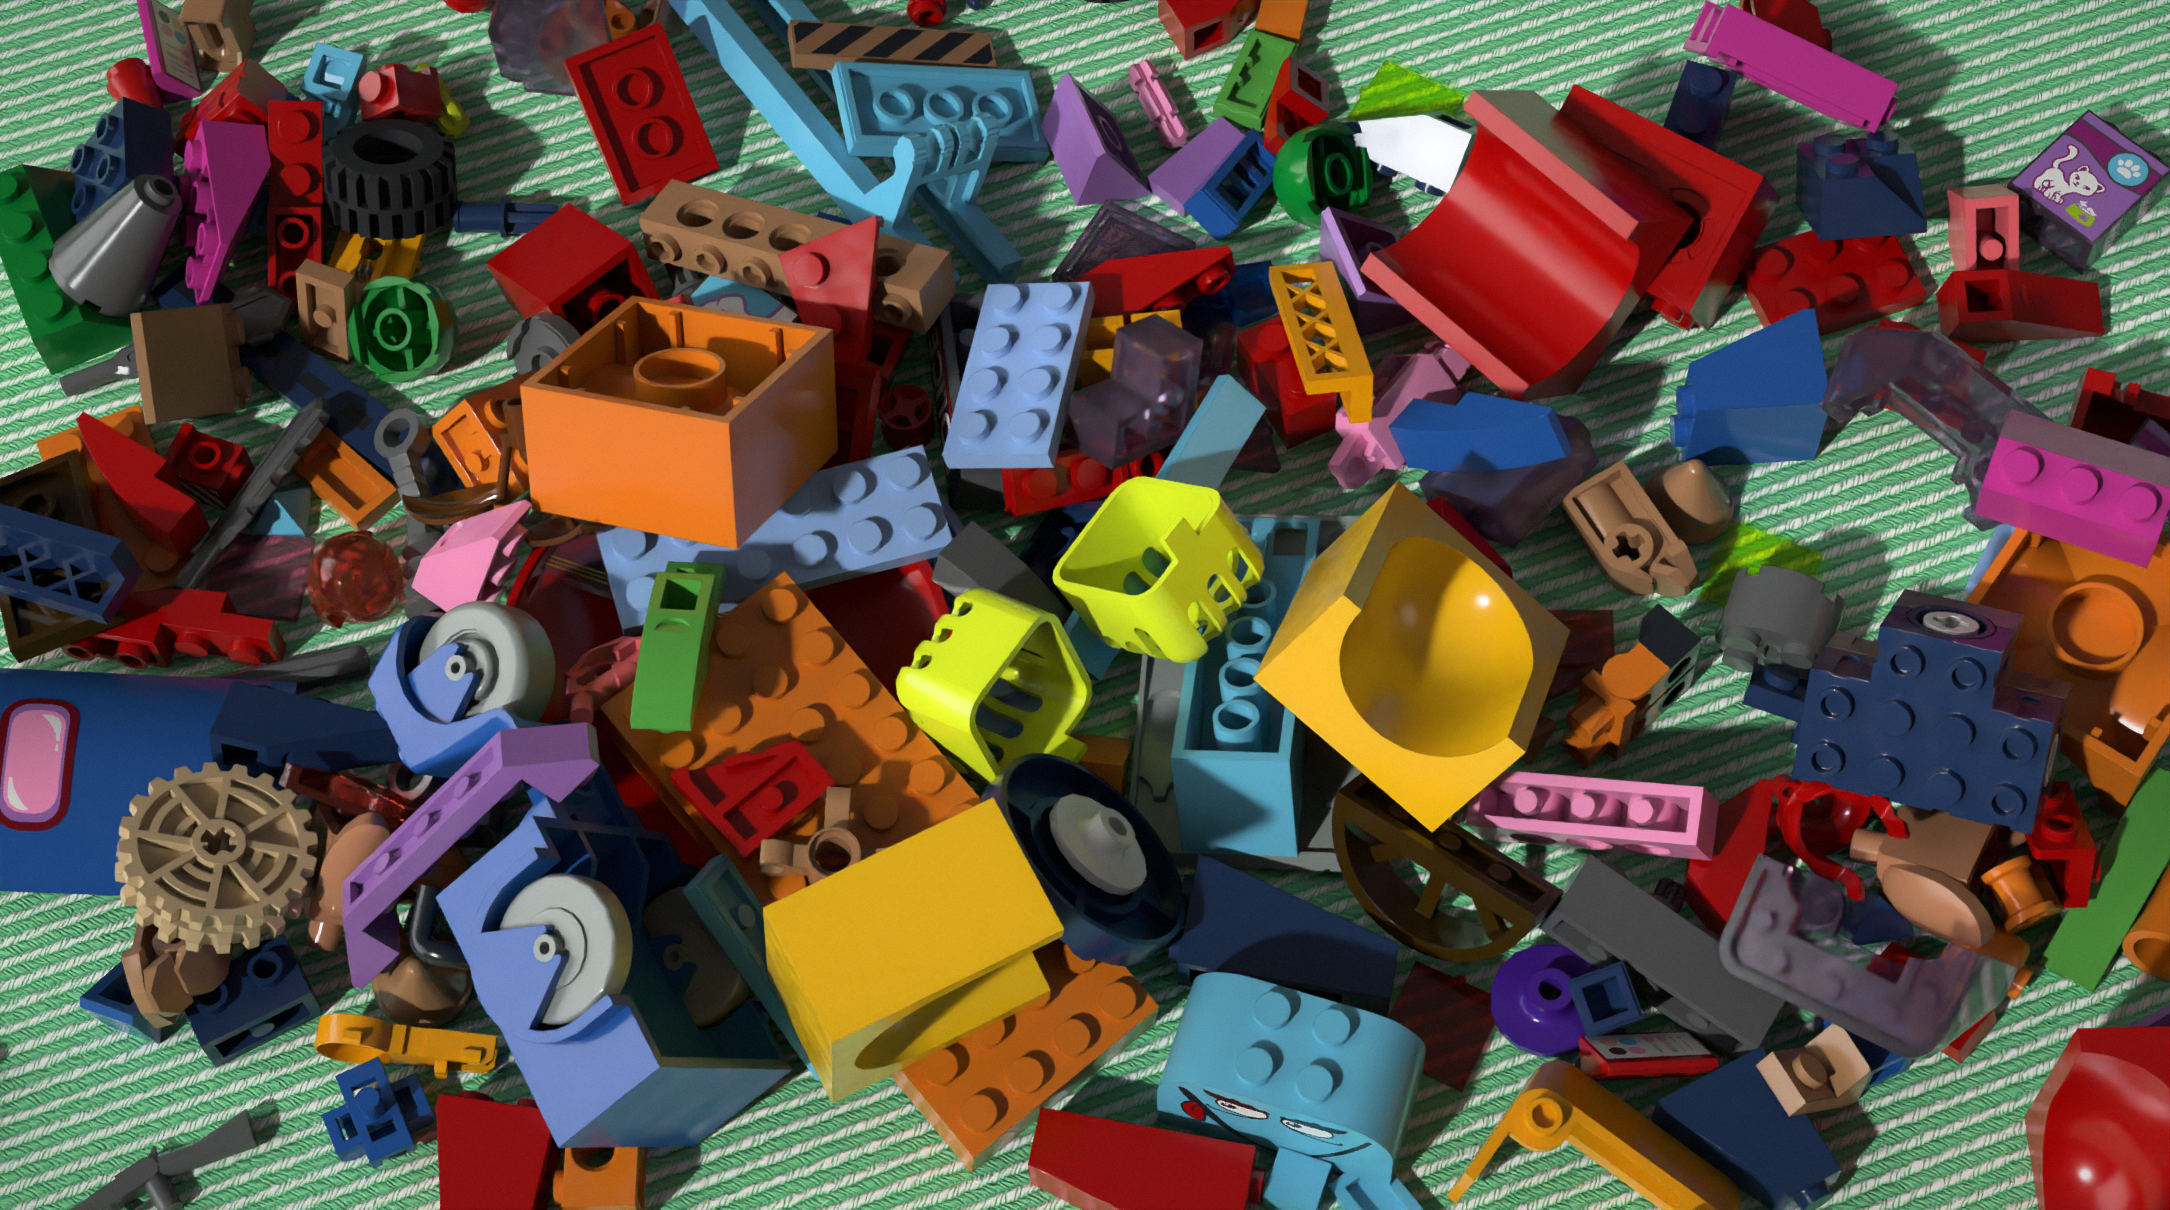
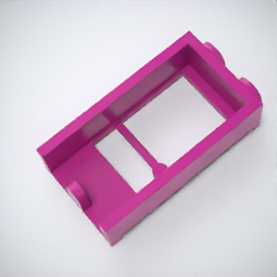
M1705 0L1683 46V49L1693 54L1707 56V60L1721 64L1722 67L1734 73H1738L1753 82L1849 127L1875 133L1879 125L1884 126L1889 121L1897 105L1898 98L1893 95L1899 85L1898 83L1728 3L1722 8Z

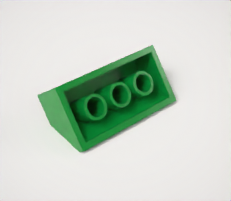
M21 164L0 172V257L31 339L49 372L53 375L129 345L133 338L130 317L112 318L98 314L102 307L87 299L80 305L72 300L56 283L49 269V259L53 255V250L51 249L57 239L77 224L76 214H73L71 209L72 199L76 191L75 174Z

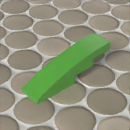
M2153 764L2100 855V879L2097 884H2091L2088 907L2070 908L2038 962V964L2090 993H2093L2123 938L2126 936L2170 859V772Z

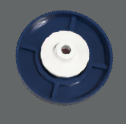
M1029 753L1013 760L986 787L980 803L994 797L1064 927L1063 937L1058 939L1067 944L1077 957L1085 961L1095 959L1117 966L1139 965L1152 958L1181 930L1186 914L1185 895L1181 892L1182 881L1172 857L1158 834L1127 798L1104 779L1087 768L1063 757L1047 753Z

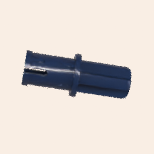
M503 197L501 202H464L463 200H456L453 209V224L456 233H500L503 239H509L511 234L528 233L556 213L559 207L554 203L511 202L509 197Z

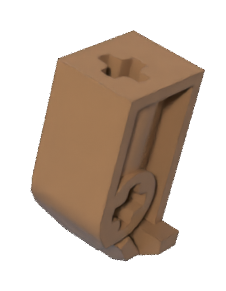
M1623 460L1571 489L1561 499L1564 519L1606 580L1615 589L1632 595H1653L1657 593L1667 597H1678L1690 594L1699 583L1698 571L1688 547L1682 539L1679 540ZM1629 553V555H1630L1633 559H1636V560H1633V561H1632V560L1630 559V557H1628V556L1625 555V554Z
M137 923L132 949L122 952L121 961L131 995L140 1013L156 1029L174 1024L177 1014L182 1013L194 1002L192 996L211 992L226 979L234 944H231L230 953L217 954L214 946L203 944L199 952L186 950L185 940L176 937L167 944L157 938L159 930L157 926L151 924L142 928Z

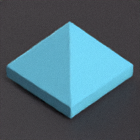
M277 487L252 519V539L306 538L312 495L311 487Z

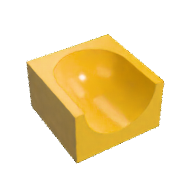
M1398 480L1311 563L1253 679L1429 831L1433 832L1526 753L1571 630Z
M994 797L763 907L768 978L832 1104L1049 997L1051 989L1032 951L1063 937L1064 934L1063 925Z

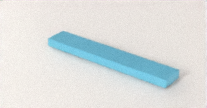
M1229 374L1218 375L1155 478L1217 490L1266 410V407ZM1151 547L1145 550L1142 557L1144 567L1155 577L1160 578L1170 564L1165 562ZM1133 573L1126 575L1123 587L1128 595H1138L1149 590ZM1074 609L1063 628L1090 680L1101 681L1119 649L1109 647L1097 639Z

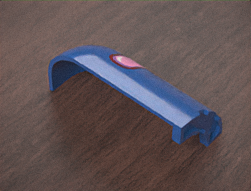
M0 668V891L120 896L121 888L126 883L115 881V863L119 861L116 856L117 845L120 838H122L119 835V827L123 816H133L129 811V807L135 795L139 794L148 797L149 782L157 777L167 782L173 780L176 768L187 766L195 773L202 771L204 762H212L209 732L233 680L251 685H266L278 691L297 695V682ZM289 779L274 781L273 788L277 791L285 790L286 780Z

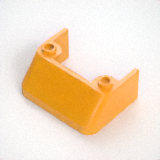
M1559 1060L1546 1062L1535 1070L1446 1195L1447 1198L1456 1204L1474 1183L1508 1135L1526 1149L1534 1152L1552 1151L1566 1140L1661 1210L1741 1209L1739 1190L1728 1176L1576 1066Z

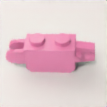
M1441 341L1428 342L1427 345H1424V349H1420L1417 354L1387 355L1373 371L1372 422L1350 424L1344 405L1336 413L1335 429L1343 441L1327 464V467L1338 479L1339 484L1344 489H1359L1381 469L1396 470L1407 465L1393 438L1389 425L1413 398L1454 405L1462 396L1456 384L1464 376L1466 369L1470 368L1471 363L1446 344V342Z

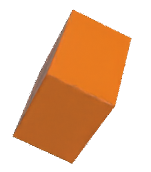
M1261 0L1255 30L1298 43L1300 51L1309 15V0Z

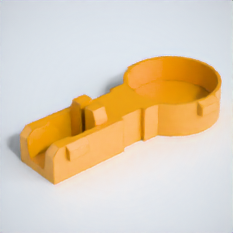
M336 1013L323 1015L319 1018L314 1050L324 1057L352 1064H363L379 1057L383 1065L393 1063L426 1066L427 1068H434L435 1078L447 1079L449 1070L489 1074L495 1070L498 1040L495 1035L409 1027L364 1015Z

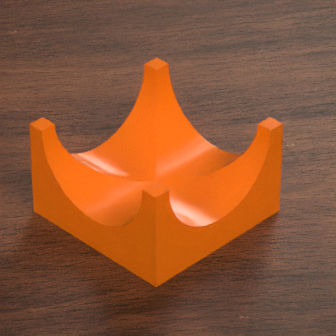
M2016 528L1966 602L2024 614L2021 633L2015 642L2014 650H2017L2013 670L2034 674L2035 678L2051 681L2053 678L2074 683L2060 752L2073 762L2094 786L2100 801L2099 808L2120 820L2170 739V536L2161 532L2148 567L2144 568Z

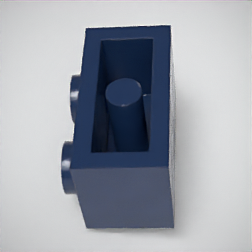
M284 935L274 940H262L258 947L246 949L243 955L231 960L226 979L215 990L192 996L194 1002L184 1010L201 1048L216 1068L324 1014L297 955Z

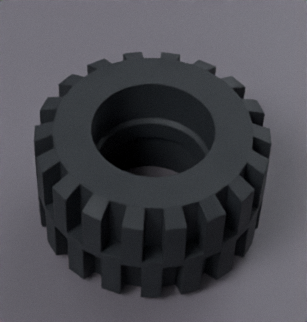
M377 119L375 121L356 123L352 127L343 128L336 132V136L329 137L325 142L321 157L326 214L329 215L330 221L334 225L341 226L343 231L350 234H360V237L368 239L415 238L420 234H429L436 231V227L444 226L450 221V217L453 216L455 201L458 200L456 158L452 140L445 137V133L441 130L430 128V125L425 123L411 122L404 119Z

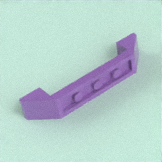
M588 722L500 730L343 881V925L353 986L362 990L379 973L384 974L388 972L398 960L401 952L399 915L391 910L397 904L401 894L418 877L423 878L429 875L438 864L441 855L458 839L464 840L469 837L476 829L480 818L498 801L503 802L510 798L519 786L521 779L560 803L576 787H583L593 778L600 765L597 732L594 726Z

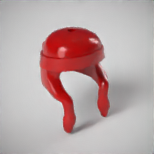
M1787 774L1776 776L1771 783V789L1778 798V824L1786 844L1816 875L1826 880L1844 883L1849 898L1855 901H1865L1867 890L1864 881L1850 868L1843 867L1826 856L1832 855L1848 845L1856 828L1863 827L1870 814L1871 807L1882 819L1889 836L1896 839H1909L1911 835L1909 826L1903 819L1898 817L1891 801H1889L1890 799L1874 794L1871 797L1830 787V784L1820 781L1808 782L1799 780Z

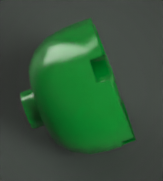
M1334 121L1306 127L1295 132L1279 148L1273 167V187L1281 207L1292 220L1313 229H1321V212L1328 206L1354 215H1358L1360 208L1369 206L1372 198L1373 184L1370 160L1365 148L1356 149L1353 141L1348 137L1355 134L1349 126Z
M384 276L369 282L363 290L368 291L362 296L359 304H353L349 313L348 337L352 350L360 364L368 365L373 372L378 374L375 377L385 382H414L437 373L450 360L459 339L457 314L453 304L443 291L425 279L410 276Z

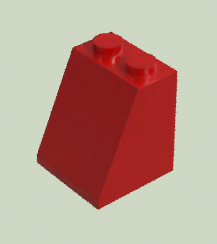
M570 203L486 262L505 299L524 319L541 312L555 314L574 326L581 336L632 295L662 300L633 243Z

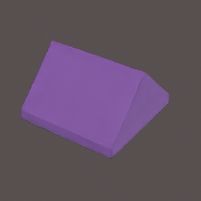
M1070 73L1062 76L1041 128L1076 206L1134 200L1149 195L1151 192L1115 114Z
M1328 206L1321 212L1319 256L1322 262H1333L1359 336L1363 337L1418 320L1360 271L1370 252L1387 248L1401 239L1397 229Z

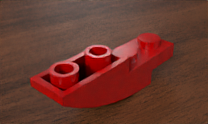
M268 100V140L271 162L269 170L270 207L267 206L268 287L293 300L296 305L292 313H299L296 270L305 259L326 265L327 214L321 157L322 148L324 147V102Z
M1187 425L1059 444L1054 468H1001L1006 514L1021 516L1106 498L1119 485L1129 479L1142 476L1155 478Z
M163 589L129 593L122 603L125 622L61 647L65 654L78 660L92 661L95 657L117 660L122 665L130 668L145 669L148 665L169 668L175 649L182 654L194 658H204L210 654L229 657L242 665L258 666L261 662L269 664L282 661L287 645L274 620L239 615L227 592L198 589Z

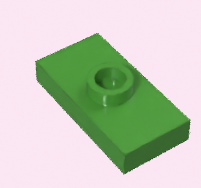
M1251 29L1213 105V117L1219 118L1222 116L1229 122L1250 129L1254 128L1256 131L1261 132L1265 125L1268 105L1281 65L1288 56L1297 59L1299 44Z

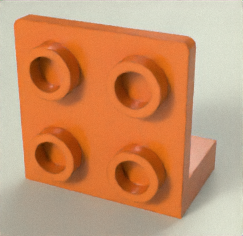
M531 370L464 399L429 429L466 488L486 484L497 485L502 448L499 433L508 431L502 403L510 398L521 395L520 385L538 371ZM512 448L507 495L504 499L493 503L494 509L518 502L530 493L527 459L520 457L519 450Z

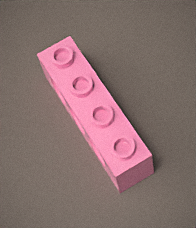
M1505 770L1469 800L1465 825L1484 840L1712 861L1719 802L1704 787Z

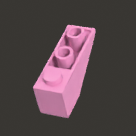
M524 499L454 523L421 559L412 588L446 612L460 604L471 601L498 603L507 588L502 583L512 572L518 561L513 555L518 551L529 534L530 530L523 525L532 504Z

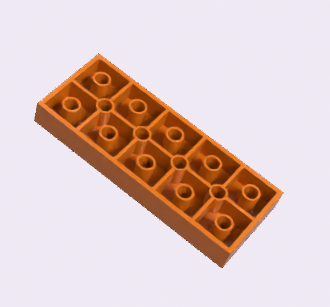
M785 571L715 622L709 642V669L691 731L659 733L652 729H631L630 715L635 681L599 707L604 732L710 859L726 853L763 907L811 885L807 875L760 874V853L747 864H744L671 783L670 773L675 769L688 766L690 771L723 763V757L743 752L757 754L764 752L769 746L798 740L836 781L837 787L851 788L848 831L857 838L862 849L888 848L980 804L981 800ZM826 799L776 840L808 845L812 836L824 829ZM829 852L822 855L817 863L828 872H838L846 868L850 861L839 852ZM1056 939L1032 951L1051 989L1049 997L890 1076L972 1173L1038 1119L1040 1107L1051 1109L1154 1025L1159 1005L1125 966L1111 965L1095 959L1091 961L1082 960L1071 951L1067 944L1060 939Z

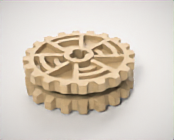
M204 762L202 771L195 773L187 766H183L174 770V779L169 782L160 777L149 782V796L136 794L131 800L129 811L133 816L122 817L119 827V835L122 838L118 841L116 853L119 861L115 863V881L126 883L121 888L120 898L124 906L136 905L138 907L135 912V921L142 928L151 924L159 928L157 938L167 944L177 937L185 940L186 950L199 952L203 944L213 945L217 954L230 953L231 944L239 942L249 950L259 946L260 935L267 933L276 938L283 933L286 925L284 918L297 919L303 910L304 903L300 898L309 897L313 882L311 876L314 874L317 858L312 854L317 851V833L306 831L311 826L312 817L308 809L294 808L297 795L289 788L282 791L274 789V777L266 773L261 774L257 778L248 776L247 766L234 764L230 771H220L216 762Z

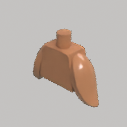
M352 769L336 771L328 776L319 788L308 810L312 820L311 826L306 831L317 833L318 846L317 851L312 853L317 858L314 874L311 876L313 882L309 897L300 898L304 903L303 912L305 917L310 919L305 944L311 948L326 952L339 951L344 931L343 881L391 835L383 816L377 812H369L363 783Z
M1908 805L1900 807L1897 814L1909 826L1911 834L1909 839H1896L1885 832L1856 828L1850 845L1851 862L1877 867V894L1886 902H1889L1910 923L1934 936L1976 948H1981L1994 936V924L1989 913L1979 901L1984 891L1979 878L1995 867L1999 852L2015 848L2026 842L2024 833L2010 830L2011 827L1996 823L1988 825L1950 816V812L1937 809L1929 811Z

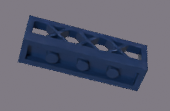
M0 504V560L14 554L20 556L22 563L21 566L0 574V593L108 625L143 573V570L121 538ZM56 568L65 569L67 579L45 588L38 586L36 576ZM102 581L112 583L98 604L83 599L82 589Z

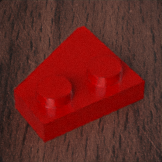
M798 740L769 746L767 750L757 754L743 752L723 757V763L690 771L688 766L677 768L670 773L671 783L744 864H747L761 852V841L763 839H777L826 799L827 786L837 787L836 781Z

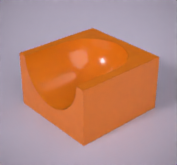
M632 295L520 385L532 510L738 549L838 452L833 329Z

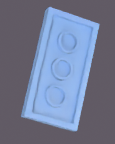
M1091 282L987 285L942 453L948 469L1054 468L1096 297Z

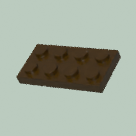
M77 448L0 478V504L104 534L86 461ZM13 554L1 559L0 574L21 566L20 556ZM56 568L36 576L38 586L44 588L67 579L65 569ZM102 581L82 589L83 599L98 604L112 583ZM0 593V610L9 650L18 663L126 621L122 605L110 623L106 625Z

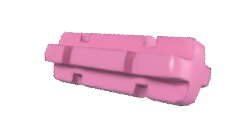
M1144 60L1139 64L1130 66L1128 69V81L1134 92L1140 94L1138 100L1152 126L1160 131L1157 135L1163 146L1169 150H1174L1178 146L1186 145L1189 141V128L1183 117L1177 115L1179 110L1162 80L1157 79L1160 75L1154 64Z

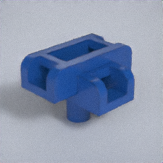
M376 1057L335 1076L346 1104L321 1116L336 1154L342 1162L352 1161L367 1155L369 1163L373 1169L384 1165L382 1160L404 1150L408 1154L417 1150L412 1133L428 1127L434 1123L436 1118L416 1072L391 1083L383 1063L379 1057ZM375 1081L378 1082V1088L374 1089L371 1087H366L361 1089L356 1095L355 1090L367 1086ZM400 1102H402L404 1105V1108L406 1110L405 1114L403 1112ZM393 1119L394 1123L370 1133L369 1129ZM343 1128L345 1129L346 1134L348 1136L347 1140L345 1139L344 1134L342 1132Z

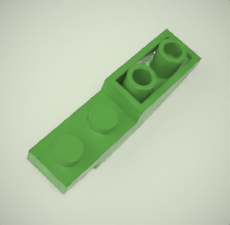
M668 561L665 572H657L647 609L637 662L630 715L631 729H652L659 733L691 731L709 669V642L726 586L725 564Z

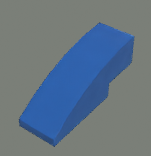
M1469 391L1456 406L1413 398L1389 425V429L1408 468L1435 472L1471 473L1500 471L1565 458L1572 451L1554 408Z

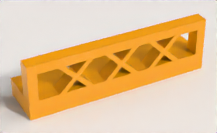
M1333 262L1269 266L1270 286L1306 394L1339 392L1350 424L1372 422L1374 375ZM1311 282V285L1305 289L1291 285ZM1308 308L1311 310L1313 317L1300 313V311ZM1317 336L1321 338L1323 346L1309 340ZM1324 365L1331 367V373L1316 374V371Z

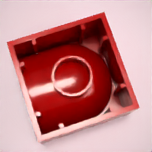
M2170 1026L2076 1029L2024 1116L2038 1210H2170Z

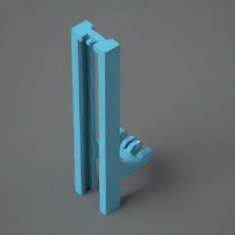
M668 0L672 8L853 224L874 215L883 216L884 227H880L879 233L934 247L907 215L914 197L987 284H1015L1024 259L976 204L998 143L997 138H999L1000 125H998L995 115L987 111L971 116L970 124H967V127L965 123L963 124L958 119L945 123V126L942 124L932 126L927 131V136L924 139L923 135L915 131L899 136V140H897L893 150L894 157H880L894 175L880 183L858 156L848 155L845 140L726 0ZM747 0L789 51L787 32L790 20L819 21L802 0ZM805 69L838 108L831 75L832 70ZM953 269L955 287H958L961 278Z

